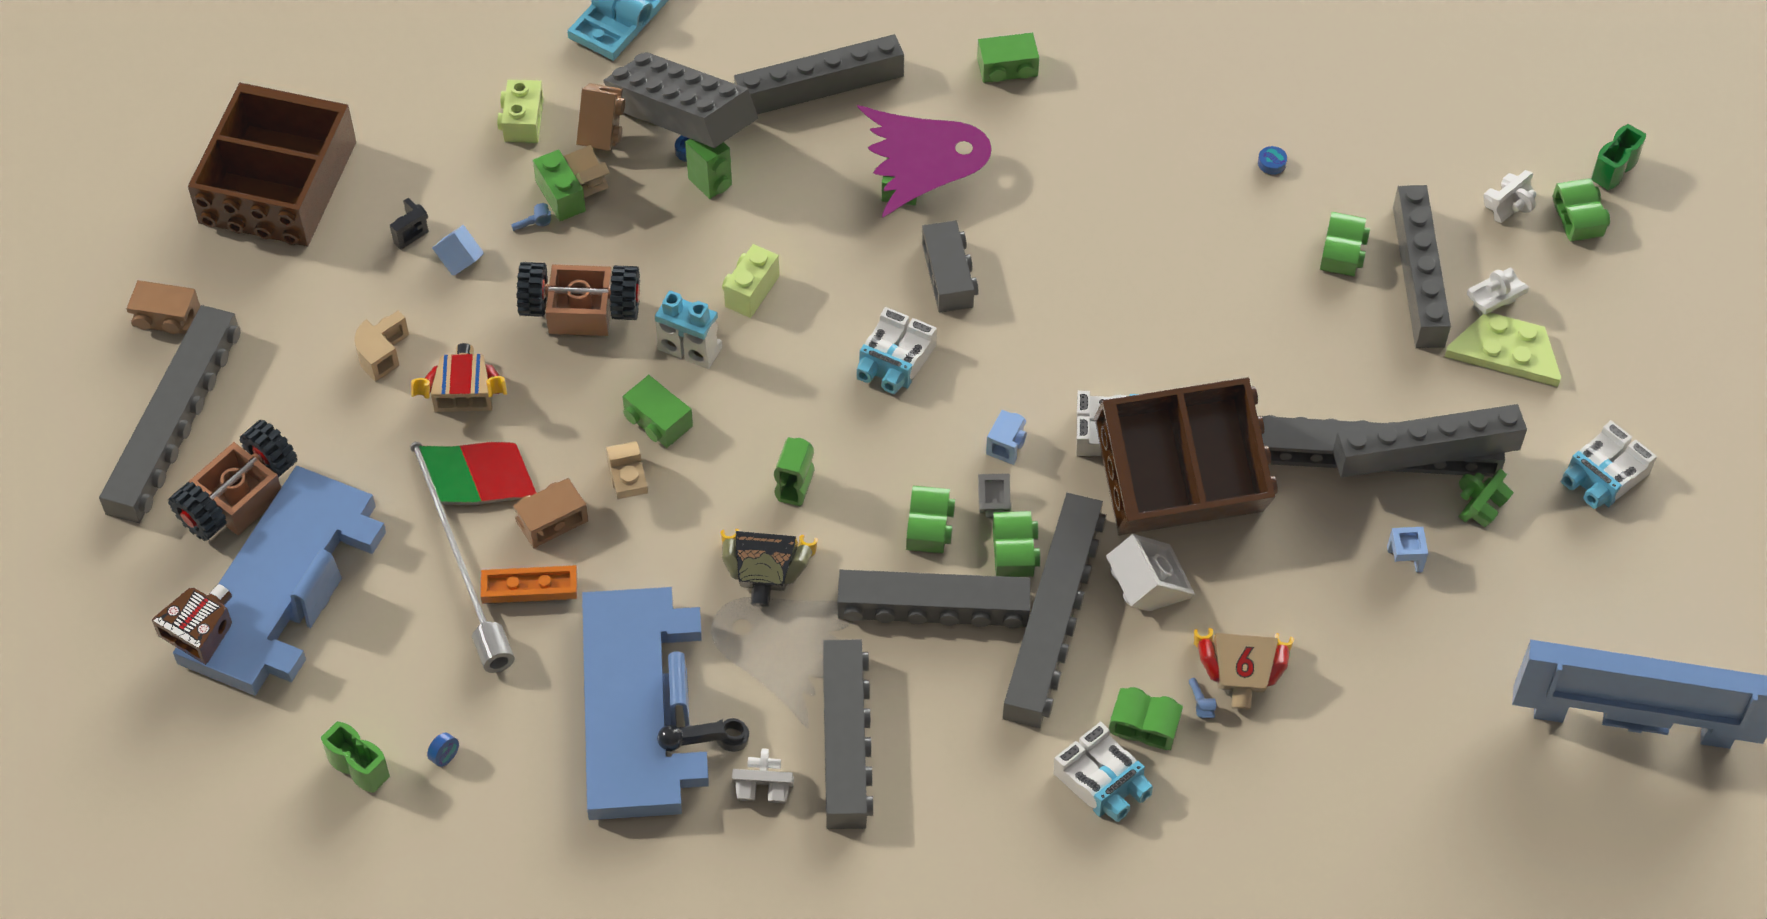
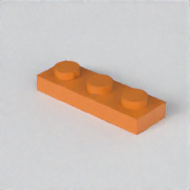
M576 565L481 570L482 604L577 599Z

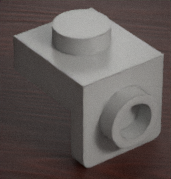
M978 474L979 513L986 512L987 518H993V512L1011 511L1010 474Z

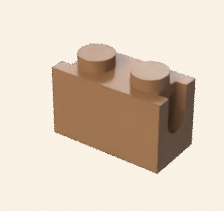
M592 83L582 88L576 145L586 147L591 145L592 148L610 151L611 146H616L617 143H620L623 129L622 126H619L620 115L624 113L626 104L625 98H622L623 89Z
M137 280L126 309L128 313L134 314L131 320V324L134 327L143 330L166 331L170 334H186L200 308V303L196 290L193 288Z
M569 478L560 482H554L546 489L532 496H525L519 502L513 504V508L518 515L515 517L516 522L533 549L589 521L586 503Z

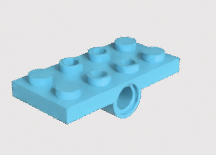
M591 0L590 7L567 30L568 38L614 61L668 0Z

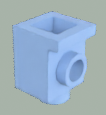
M1001 410L987 436L986 455L1014 465L1017 459V448H1022L1027 436V432L1023 431L1026 424L1025 418L1020 414Z

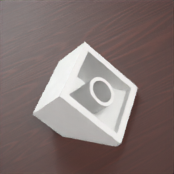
M1132 534L1106 555L1111 565V573L1119 582L1124 592L1123 598L1132 608L1150 612L1191 599L1195 595L1170 544Z

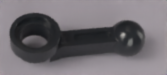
M730 718L724 722L722 719L713 723L679 728L675 725H666L660 729L657 741L660 747L666 751H675L683 745L717 741L722 749L736 752L744 749L748 744L749 729L743 721L736 718ZM736 729L741 735L733 737L725 731Z

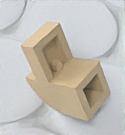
M591 145L563 156L582 186L584 198L609 188L605 176L610 172L605 162L598 163Z
M399 310L390 316L384 317L375 326L366 319L356 330L354 342L359 363L362 369L375 382L400 366L394 345L406 338L409 332L406 318Z
M637 441L606 447L607 463L617 499L647 494L648 486Z

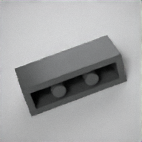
M957 220L922 225V247L938 312L973 308L974 295H978L979 290L976 277L971 278L970 274L973 271L971 255H965L964 251L967 248L965 232L959 231Z

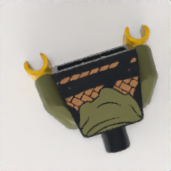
M735 529L736 533L733 536H726L725 530L720 532L722 560L730 576L735 580H739L741 587L752 588L750 604L758 607H769L771 590L785 591L787 584H792L807 567L810 557L815 555L818 542L817 538L812 543L804 542L805 535L803 534L799 536L798 544L796 536L739 531V529Z

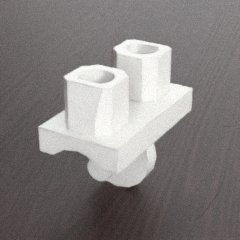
M1525 170L1519 176L1509 173L1501 182V191L1490 188L1484 193L1485 207L1493 210L1495 221L1502 223L1519 210L1524 213H1530L1535 208L1536 202L1534 198L1537 194L1531 185L1532 172Z
M1510 267L1504 271L1496 270L1492 272L1489 279L1469 288L1467 295L1474 302L1473 308L1482 316L1489 312L1492 313L1493 310L1503 305L1515 302L1516 298L1528 293L1529 287L1518 279L1514 270Z
M769 749L761 750V758L748 757V767H757L760 770L733 769L732 779L736 783V794L739 801H755L756 785H769L768 802L785 804L789 794V787L794 785L792 772L768 771V768L781 769V759L769 758Z

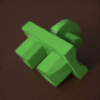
M1500 468L1493 477H1488L1484 483L1482 482L1484 476L1481 473H1476L1474 476L1471 474L1463 475L1459 481V486L1462 490L1460 496L1464 500H1468L1470 497L1472 499L1458 517L1464 522L1473 518L1484 527L1489 525L1498 515V511L1487 503L1489 498L1501 507L1514 493L1503 482L1507 473Z

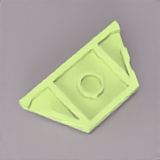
M1491 312L1480 316L1447 346L1444 356L1555 387L1559 386L1561 374L1544 326Z

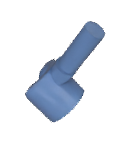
M546 203L537 204L534 207V215L511 224L513 231L533 224L538 226L549 225L551 212L548 211V205Z
M1191 678L1189 684L1195 695L1197 716L1199 718H1215V698L1204 699V694L1196 678Z

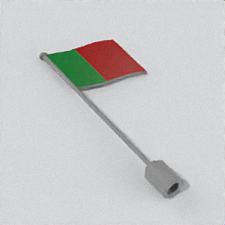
M413 442L410 449L416 454L481 623L472 634L478 655L486 672H501L513 664L515 660L502 625L486 621L442 504L479 505L520 500L525 496L536 494L535 488L516 443L484 442L460 446H422L420 442Z

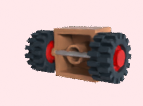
M520 262L516 293L519 316L544 317L546 313L549 334L608 336L610 317L615 320H637L640 302V272L638 266L614 265L612 269L610 266L552 264L550 281L547 284L548 271L545 263Z
M258 420L240 436L239 440L242 443V448L233 442L168 499V504L171 506L172 512L176 513V518L183 522L182 525L185 528L188 527L193 535L196 534L197 538L203 541H208L224 526L236 535H240L268 509L281 489L278 478L298 460L296 452L293 451V446L287 443V438L285 436L282 437L280 435L281 432L278 429L275 430L272 424H267L265 420Z

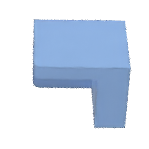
M464 225L445 236L432 247L453 276L473 264L484 254Z
M1392 528L1387 544L1388 553L1394 554L1395 562L1414 561L1416 572H1423L1428 556L1424 528Z

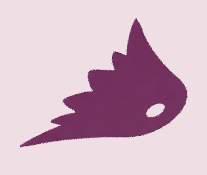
M857 105L859 110L868 118L882 126L870 128V131L886 138V140L874 143L868 147L871 152L889 158L876 167L873 174L895 177L883 189V191H896L888 201L882 218L920 195L977 172L990 159L992 151L990 140L983 131L973 125L957 121L896 115ZM965 141L969 142L973 149L969 154L963 155L956 151V145L959 142Z

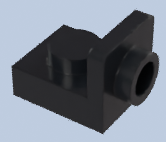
M410 198L403 200L406 214L390 224L393 243L400 250L429 232L426 210L422 205H416Z

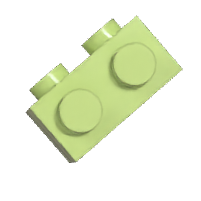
M507 80L506 91H501L500 103L503 113H498V130L503 131L504 142L538 143L544 103L542 81Z
M752 244L747 253H742L738 259L736 269L732 274H728L722 284L725 307L751 318L780 277L779 255L755 244Z

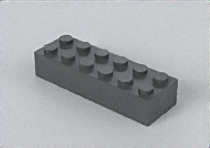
M648 52L638 54L632 62L624 67L615 69L612 75L603 80L605 86L623 89L622 98L626 100L624 113L713 148L758 119L748 88Z

